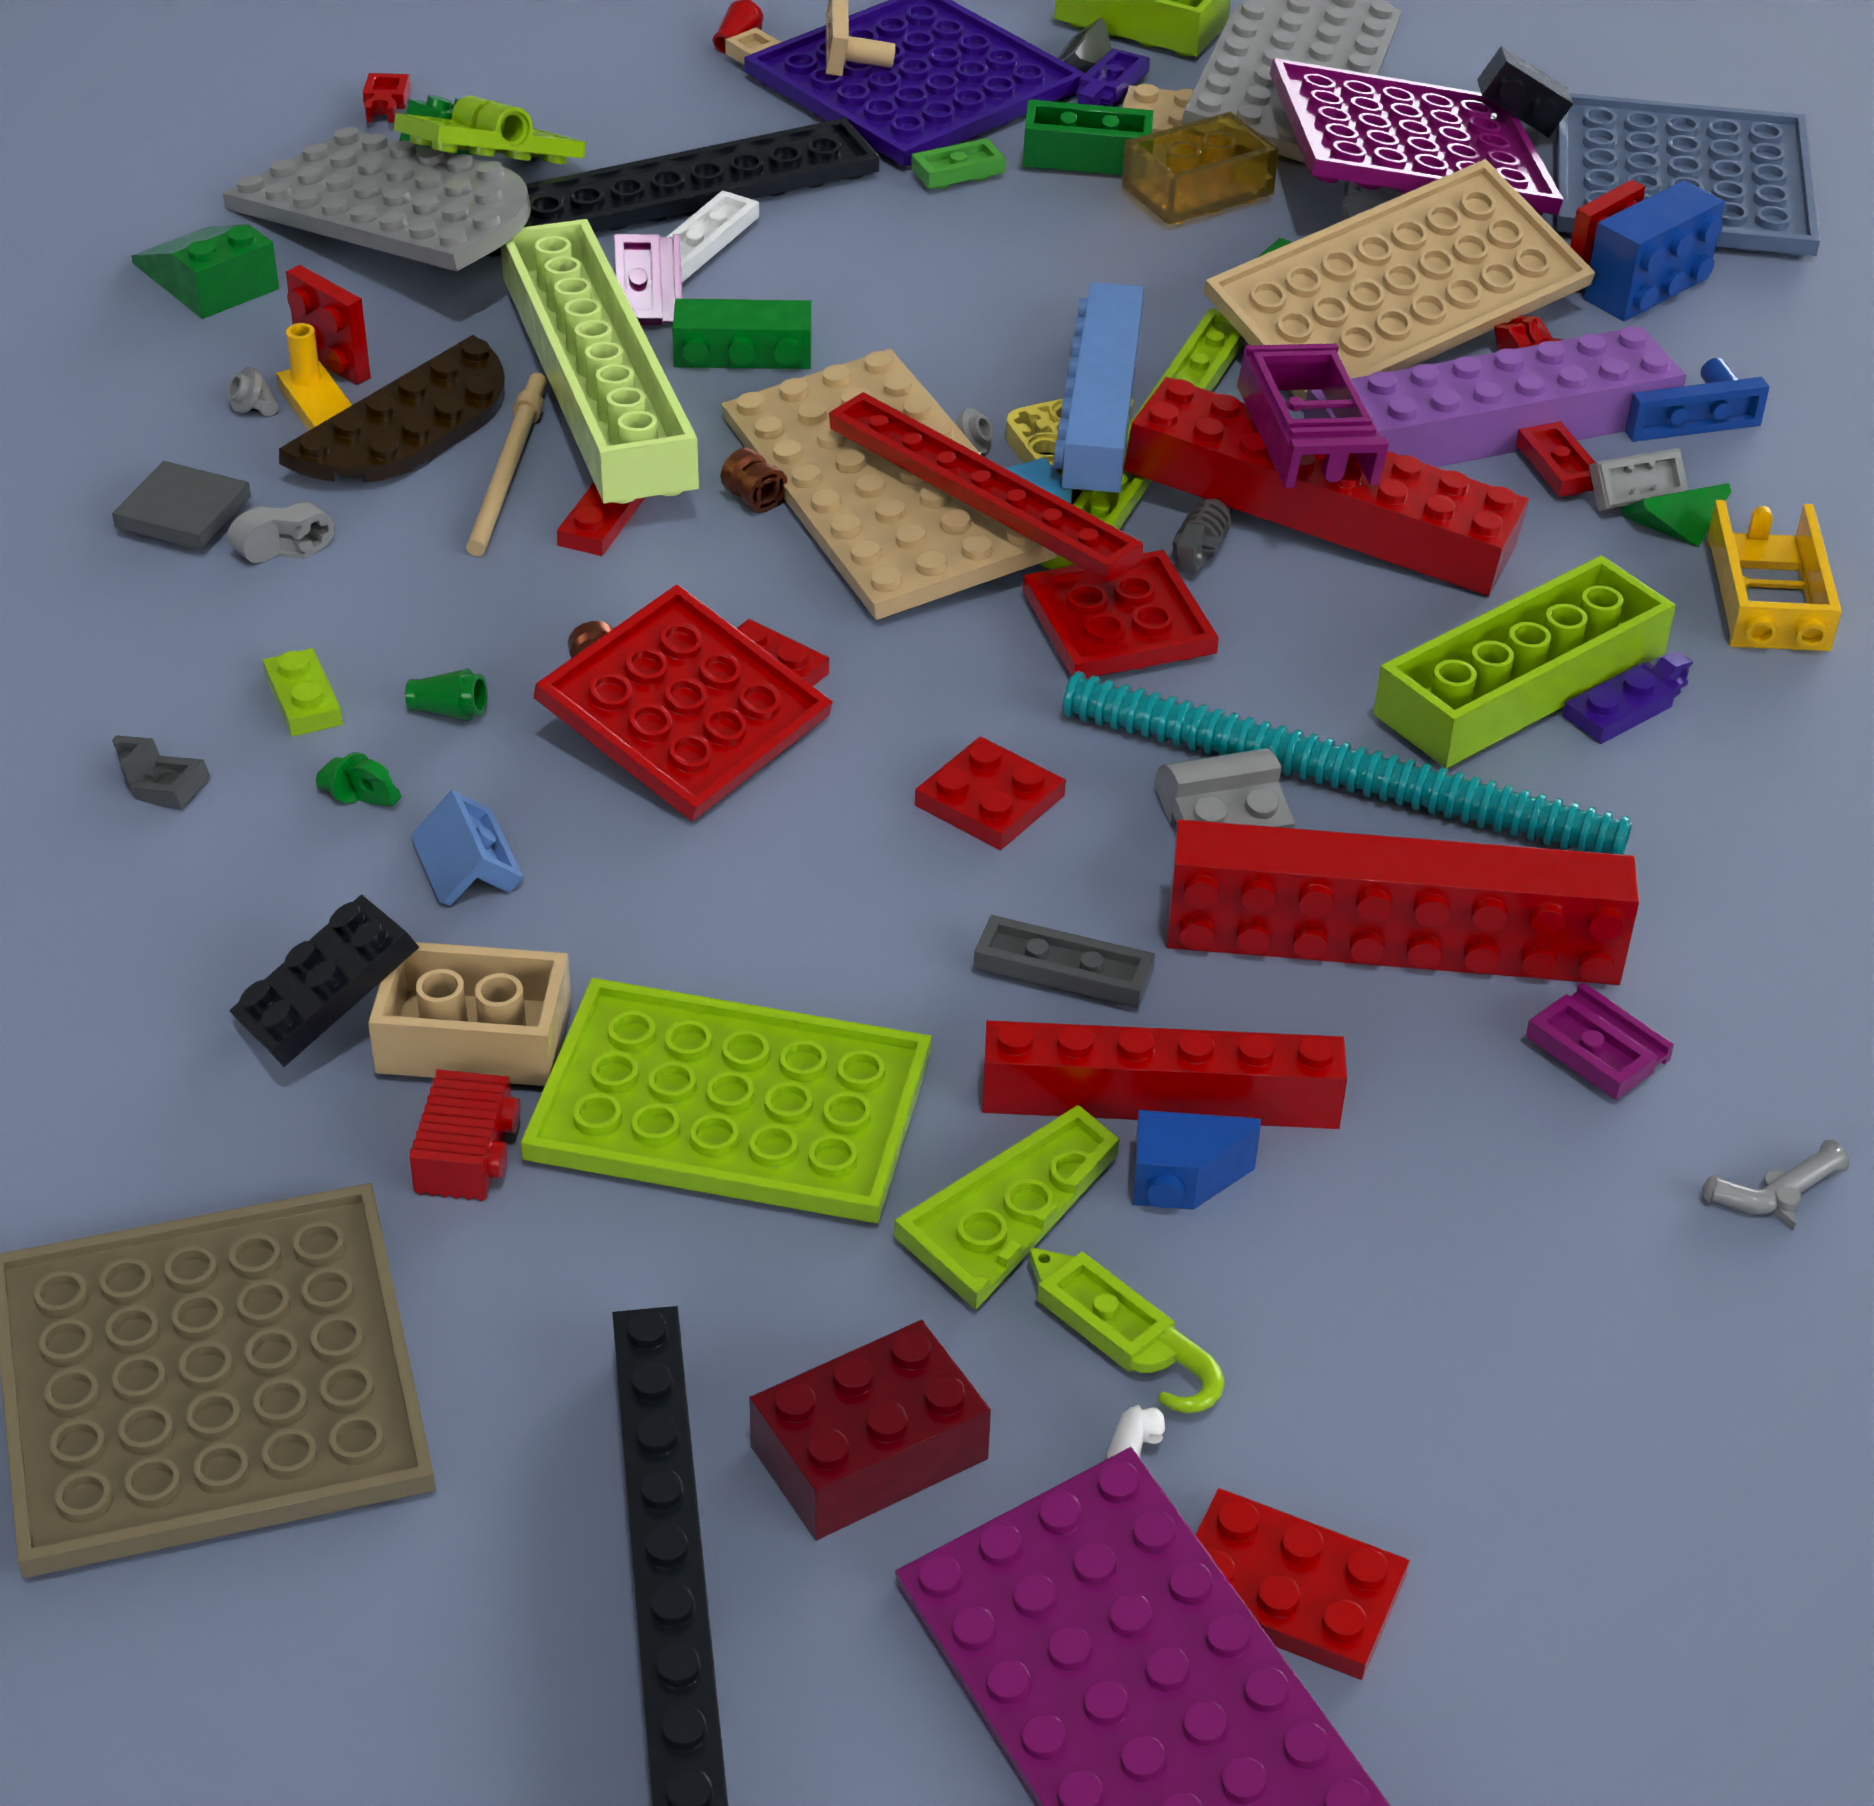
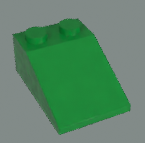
M250 224L206 227L131 255L132 263L201 319L279 289L273 242Z

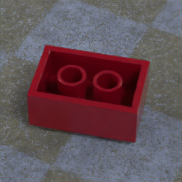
M922 1319L749 1397L751 1448L815 1541L988 1459L991 1409Z

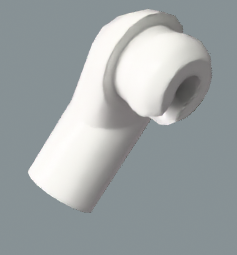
M1140 1405L1130 1407L1123 1412L1107 1450V1459L1129 1447H1132L1140 1458L1143 1443L1157 1444L1163 1439L1162 1434L1165 1432L1163 1413L1157 1408L1141 1410Z

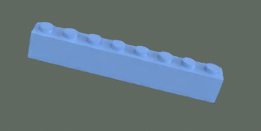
M1090 282L1088 298H1079L1078 317H1076L1075 335L1072 341V352L1069 359L1065 396H1063L1062 413L1059 420L1058 439H1056L1054 469H1063L1062 488L1116 493L1121 491L1141 330L1144 286Z

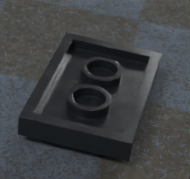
M361 894L353 902L339 907L332 914L329 923L309 941L301 942L292 948L287 954L285 962L267 978L250 985L241 995L240 1001L229 1011L285 1067L420 947L402 927Z

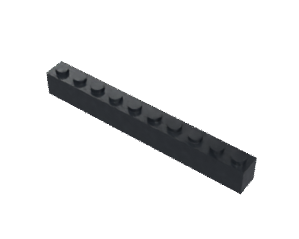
M678 1306L612 1312L652 1806H728Z

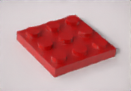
M1164 550L1143 553V560L1109 583L1077 565L1023 575L1022 591L1071 676L1075 672L1080 671L1085 674L1086 678H1090L1092 675L1101 676L1133 669H1143L1149 666L1217 654L1218 635Z

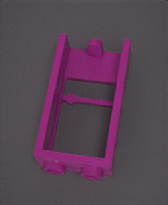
M1337 343L1245 345L1237 388L1285 488L1295 487L1301 456L1326 454L1323 474L1329 482H1337L1343 478L1349 453H1354L1369 485H1379L1389 443L1386 437H1380L1338 355L1339 347ZM1322 390L1326 400L1303 401L1299 397H1290L1288 401H1284L1279 391ZM1331 408L1335 418L1292 419L1288 409L1300 411L1301 409Z

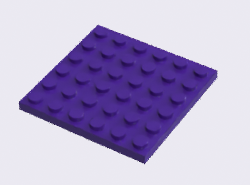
M888 0L848 16L849 36L895 43V56L892 68L845 61L842 76L826 74V25L744 57V72L826 121L846 118L873 149L903 167L911 165V157L914 153L955 145L1027 114L1028 99L1053 102L1066 99L1069 95L1077 92L1079 80L1085 74L952 0Z

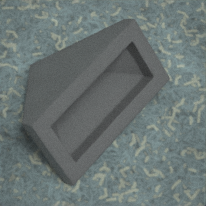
M1098 18L1072 37L1058 56V59L1084 73L1102 59L1112 49L1106 24L1102 18Z

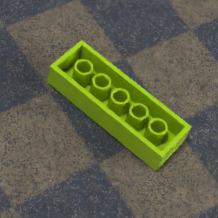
M1600 555L1380 665L1373 715L1444 768H1448L1565 706L1566 701L1636 665L1640 666L1644 662H1650L1665 654L1676 605Z

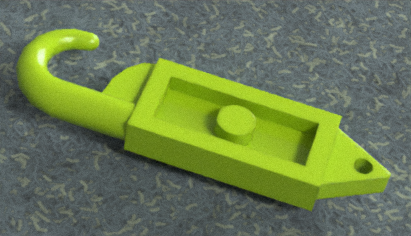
M1038 1248L1030 1249V1263L1038 1283L1037 1301L1129 1373L1133 1370L1139 1373H1153L1178 1362L1200 1379L1202 1388L1195 1395L1179 1397L1168 1392H1161L1158 1396L1161 1404L1173 1411L1185 1414L1199 1413L1213 1407L1221 1398L1225 1385L1221 1367L1211 1355L1175 1329L1174 1320L1083 1251L1076 1256H1070Z

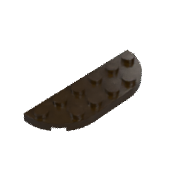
M471 335L280 447L279 464L299 474L333 482L335 474L343 477L364 475V482H374L407 473L480 429L496 415L502 404L505 374L500 359L485 340Z

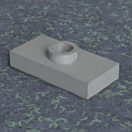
M1680 448L1598 461L1589 465L1598 512L1618 509L1645 498L1689 490Z

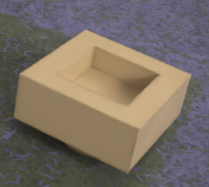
M753 28L725 39L726 55L742 63L744 66V57L779 44L781 41L758 28Z

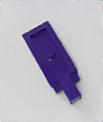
M1115 48L1111 49L1080 78L1079 88L1077 89L1078 94L1076 95V98H1079L1078 104L1112 106L1113 103H1116L1127 93L1129 85L1134 86L1149 72L1150 58Z
M1679 651L1662 656L1655 666L1649 662H1644L1640 666L1636 665L1566 701L1563 717L1602 744L1671 708L1674 698L1681 693L1680 689L1688 684L1687 677L1693 661Z

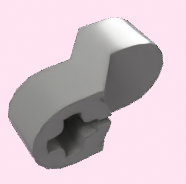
M308 501L299 502L287 508L257 506L242 513L231 523L228 530V542L231 547L251 563H262L276 556L304 559L321 551L329 544L334 535L335 524L330 516Z

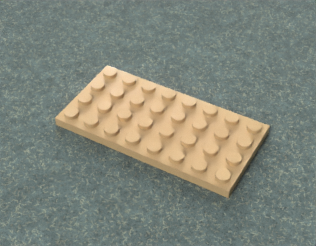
M1484 159L1206 280L1203 293L1249 345L1337 343L1339 347L1338 355L1351 379L1368 376L1374 372H1390L1417 365L1493 330L1495 325L1503 322L1508 323L1513 318L1526 315L1591 285L1595 272L1505 178ZM1290 390L1295 397L1306 401L1307 390Z
M891 348L884 351L871 352L866 357L844 364L831 365L822 371L801 378L787 379L779 385L757 392L744 393L736 399L721 403L723 419L744 447L757 451L764 457L767 463L775 465L787 476L788 483L782 484L784 487V500L875 620L1057 558L1056 553L830 429L828 413L864 392L981 455Z

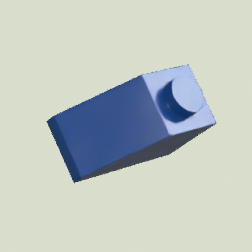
M1139 1110L1134 1154L1132 1205L1194 1210L1255 1169L1261 1119Z

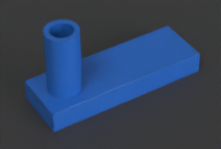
M1712 358L1702 366L1700 375L1706 384L1633 392L1625 432L1632 442L1761 426L1770 386L1763 377L1738 379L1722 358Z

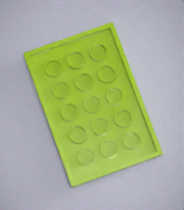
M591 978L520 1143L522 1160L879 1224L931 1056L932 1035Z

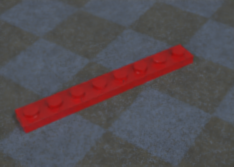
M864 392L828 413L831 430L1108 583L1143 560V542Z

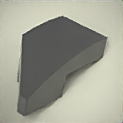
M116 735L112 739L122 769L137 800L159 806L182 809L211 777L203 759L160 756L153 738Z

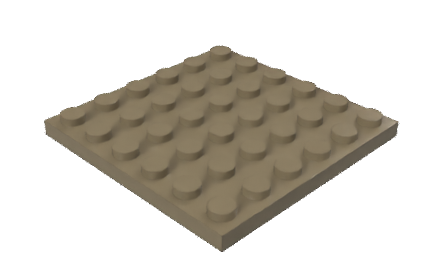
M372 1183L0 1253V1375L17 1557L22 1578L436 1491L433 1467Z

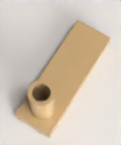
M828 0L826 11V74L842 76L845 61L892 68L895 56V43L849 36L848 0Z

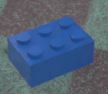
M1683 180L1598 222L1590 267L1594 270L1595 274L1591 285L1585 289L1584 300L1625 322L1708 279L1714 268L1713 256L1717 237L1723 227L1721 219L1725 201Z

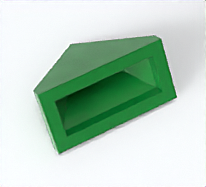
M1725 483L1645 498L1621 508L1623 517L1699 547L1709 530L1715 500L1726 501L1731 493L1730 484Z

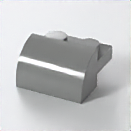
M1264 748L1163 764L1157 770L1154 784L1169 824H1176L1177 820L1181 819L1294 828L1295 826L1294 819L1278 782L1282 767L1270 749Z

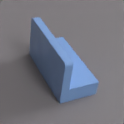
M452 789L411 835V839L438 901L448 907L453 905L476 878L508 893H511L524 878L492 809Z

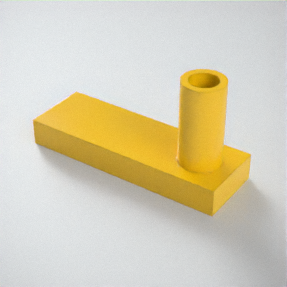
M297 323L286 329L291 369L277 372L276 377L278 389L309 431L352 406V404L321 362L318 361L314 327L307 323Z

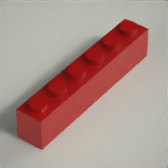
M986 1020L982 1113L1061 1116L1079 1105L1094 1118L1138 1120V1111L1146 1110L1261 1119V1126L1340 1129L1347 1085L1344 1036Z

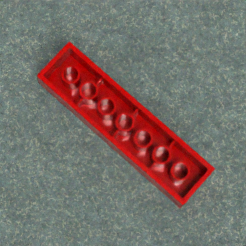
M1165 377L1131 424L1123 471L1207 500H1220L1227 507L1486 596L1490 595L1516 547L1530 499L1515 494L1506 487L1491 486L1470 479L1461 472L1446 471L1422 463L1416 457L1399 455L1387 451L1379 485H1369L1354 453H1349L1343 478L1337 482H1329L1323 474L1326 454L1301 456L1295 487L1285 488L1245 403L1228 394H1217L1196 387L1191 382L1183 379Z
M1178 819L1169 901L1167 948L1620 985L1640 902L1636 861L1633 855Z

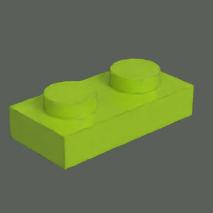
M314 648L288 651L279 656L262 659L266 680L291 737L343 725L340 705Z

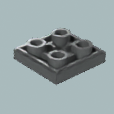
M163 461L112 513L114 526L118 529L137 533L143 538H157L180 544L186 549L202 550L251 497L250 485L247 481Z

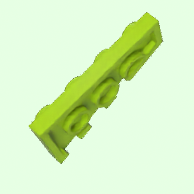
M1077 1105L894 1220V1237L971 1307L977 1310L1030 1252V1249L1034 1248L1118 1156L1119 1138L1081 1106Z

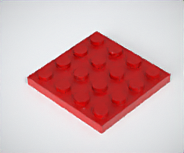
M678 584L537 682L533 696L540 704L691 822L830 715L833 704L832 700Z

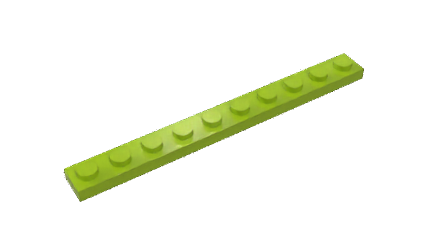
M1208 309L1129 423L1125 457L1131 424L1165 377L1187 380L1196 387L1212 392L1246 340L1219 310ZM1123 471L1120 493L1083 490L1073 505L1120 530L1152 480ZM1056 554L1057 558L1041 563V566L1050 569L1076 565Z

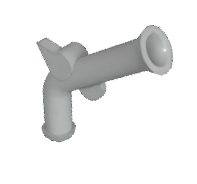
M1830 1139L1824 1140L1819 1152L1786 1174L1779 1170L1768 1171L1763 1181L1766 1187L1762 1190H1753L1720 1179L1719 1175H1713L1705 1181L1702 1188V1196L1709 1204L1712 1201L1749 1214L1773 1212L1777 1218L1793 1231L1796 1224L1795 1213L1801 1198L1800 1194L1830 1173L1846 1171L1849 1167V1158L1839 1143Z

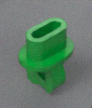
M352 752L344 758L334 757L316 776L317 788L331 792L332 797L340 802L355 803L359 800L373 805L393 806L402 798L399 789L394 786L389 777L388 770L379 762L368 759L363 753Z

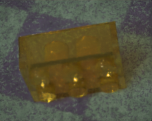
M1230 111L1125 141L1122 187L1167 225L1181 224L1191 218L1218 213L1222 209L1242 203H1252L1256 199L1274 194L1279 149Z

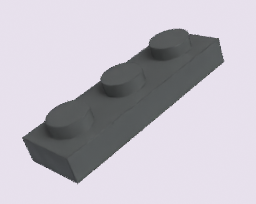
M991 915L975 948L973 968L1139 1008L1154 970L1155 953Z

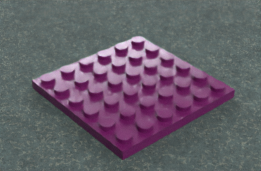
M1273 58L1269 74L1308 169L1316 179L1325 183H1337L1339 180L1355 182L1358 186L1368 190H1378L1380 186L1393 188L1405 194L1486 159L1540 216L1543 213L1559 214L1563 198L1520 120L1483 97L1481 93Z

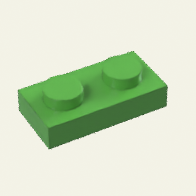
M988 138L914 153L911 157V169L928 189H942L954 183L968 180L979 181L991 175L1005 173L1006 157Z

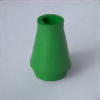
M468 668L423 679H409L405 687V702L407 708L411 711H425L470 721L473 716H481L486 710L488 692L485 678L482 674H473Z

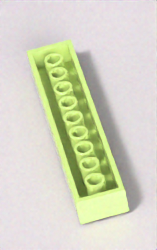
M582 219L523 227L516 236L501 247L503 279L603 504L611 502L625 504L637 498L656 495L676 496L683 491L699 489L697 436L588 220Z

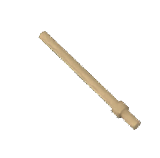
M533 373L529 376L525 390L517 395L513 405V422L466 545V550L473 556H482L486 551L531 425L537 422L544 406L542 395L547 384L546 377L541 373Z

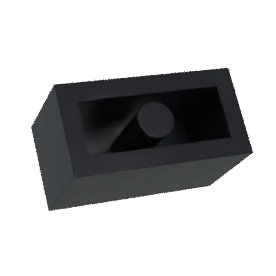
M1503 46L1498 49L1477 79L1483 97L1548 138L1573 105L1567 87Z

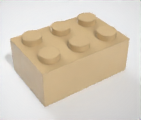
M416 942L420 948L380 982L368 1022L375 1073L435 1078L436 1069L509 1076L510 1084L546 1085L561 1050L572 1004L568 953Z

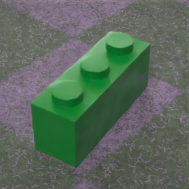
M1028 99L1022 166L1147 177L1154 110Z
M675 298L672 327L674 367L811 369L812 300Z

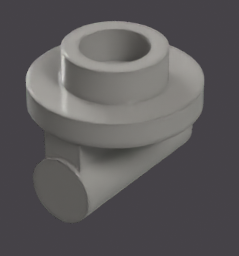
M245 367L240 373H235L228 384L227 396L234 411L244 414L250 411L251 408L260 410L261 414L266 417H271L277 413L278 404L265 379L261 377L259 370Z
M973 408L961 411L957 418V427L981 454L988 452L991 447V439L993 438V428L989 419Z

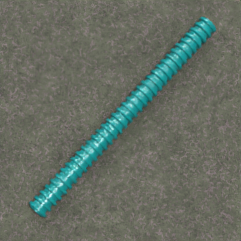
M1080 671L1075 672L1070 677L1063 696L1062 707L1066 717L1072 718L1079 714L1081 721L1088 722L1091 718H1094L1095 723L1100 726L1109 722L1110 727L1114 730H1119L1123 726L1129 734H1135L1137 730L1141 731V735L1144 738L1149 739L1152 735H1157L1159 742L1165 743L1168 739H1172L1174 746L1180 747L1183 743H1187L1190 750L1196 751L1199 747L1204 748V753L1212 755L1215 751L1219 752L1220 756L1267 748L1275 754L1283 769V774L1286 776H1291L1295 772L1299 773L1301 780L1306 781L1309 777H1314L1316 784L1323 785L1325 781L1331 782V787L1339 789L1341 785L1347 786V791L1353 794L1357 789L1363 790L1364 797L1371 798L1373 794H1378L1380 801L1383 802L1393 798L1398 806H1403L1407 802L1411 803L1413 810L1419 811L1421 807H1426L1431 815H1436L1438 811L1444 812V817L1450 820L1454 815L1460 816L1461 822L1468 824L1470 820H1475L1480 828H1485L1487 824L1493 825V830L1499 833L1505 828L1510 830V835L1518 837L1519 833L1527 834L1526 838L1528 841L1533 842L1538 837L1542 838L1543 844L1550 846L1552 842L1560 843V849L1567 850L1569 846L1576 847V851L1586 852L1587 850L1595 853L1624 855L1632 827L1629 816L1623 815L1621 820L1613 818V812L1606 811L1604 815L1596 814L1597 809L1590 806L1587 811L1581 810L1580 804L1572 802L1571 806L1563 805V799L1556 798L1554 802L1547 801L1546 794L1539 793L1537 798L1530 796V790L1523 789L1521 793L1514 792V787L1508 784L1504 789L1498 788L1496 781L1490 780L1488 784H1483L1478 776H1473L1471 780L1465 779L1464 773L1457 771L1454 776L1449 775L1448 769L1443 767L1437 772L1432 770V765L1424 763L1422 767L1416 766V762L1413 759H1408L1406 763L1400 762L1399 756L1394 754L1389 759L1384 758L1383 752L1379 750L1369 754L1364 746H1359L1357 750L1351 749L1352 746L1349 742L1344 741L1341 746L1335 745L1336 741L1334 738L1328 737L1324 742L1320 741L1319 735L1315 733L1305 737L1302 730L1296 729L1293 733H1290L1287 726L1279 725L1275 729L1272 728V724L1269 721H1263L1261 725L1256 724L1254 717L1248 716L1245 720H1241L1239 713L1233 712L1230 716H1226L1225 711L1220 708L1210 712L1208 705L1205 704L1195 708L1190 700H1185L1180 704L1174 696H1169L1165 700L1159 692H1153L1150 696L1147 695V691L1144 688L1139 687L1136 691H1132L1129 684L1124 683L1120 687H1116L1114 680L1108 679L1105 683H1101V679L1098 676L1092 675L1089 679H1086L1085 674Z

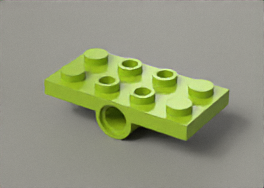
M469 95L461 98L453 108L451 119L395 113L394 131L410 135V143L431 146L433 150L457 153V150L461 149L469 150L468 153L489 157H494L495 153L505 154V157L527 161H530L531 157L541 158L542 161L556 164H567V157L584 159L586 141L541 129H533L532 119L524 109Z

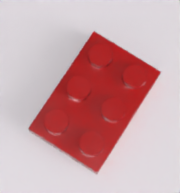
M1218 1488L1195 1535L1277 1648L1362 1680L1405 1581L1410 1560Z

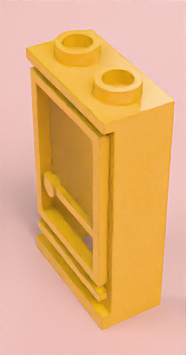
M1715 500L1706 540L1708 547H1711L1730 632V647L1831 651L1842 610L1814 505L1803 504L1796 536L1769 534L1773 516L1770 508L1766 506H1759L1753 510L1747 533H1733L1726 501ZM1741 568L1798 571L1801 581L1749 579L1742 575ZM1749 587L1803 589L1806 603L1749 601L1746 590Z

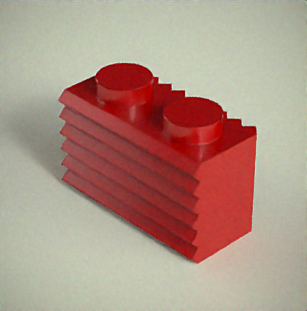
M436 1069L433 1085L430 1087V1095L427 1096V1104H425L424 1113H422L421 1122H419L418 1131H416V1137L413 1140V1147L410 1149L409 1158L413 1189L417 1194L421 1196L426 1192L432 1197L439 1194L444 1198L451 1195L455 1199L463 1196L468 1201L475 1197L481 1202L487 1198L492 1178H503L507 1164V1143L503 1142L506 1133L515 1134L517 1132L520 1119V1099L511 1097L509 1076Z

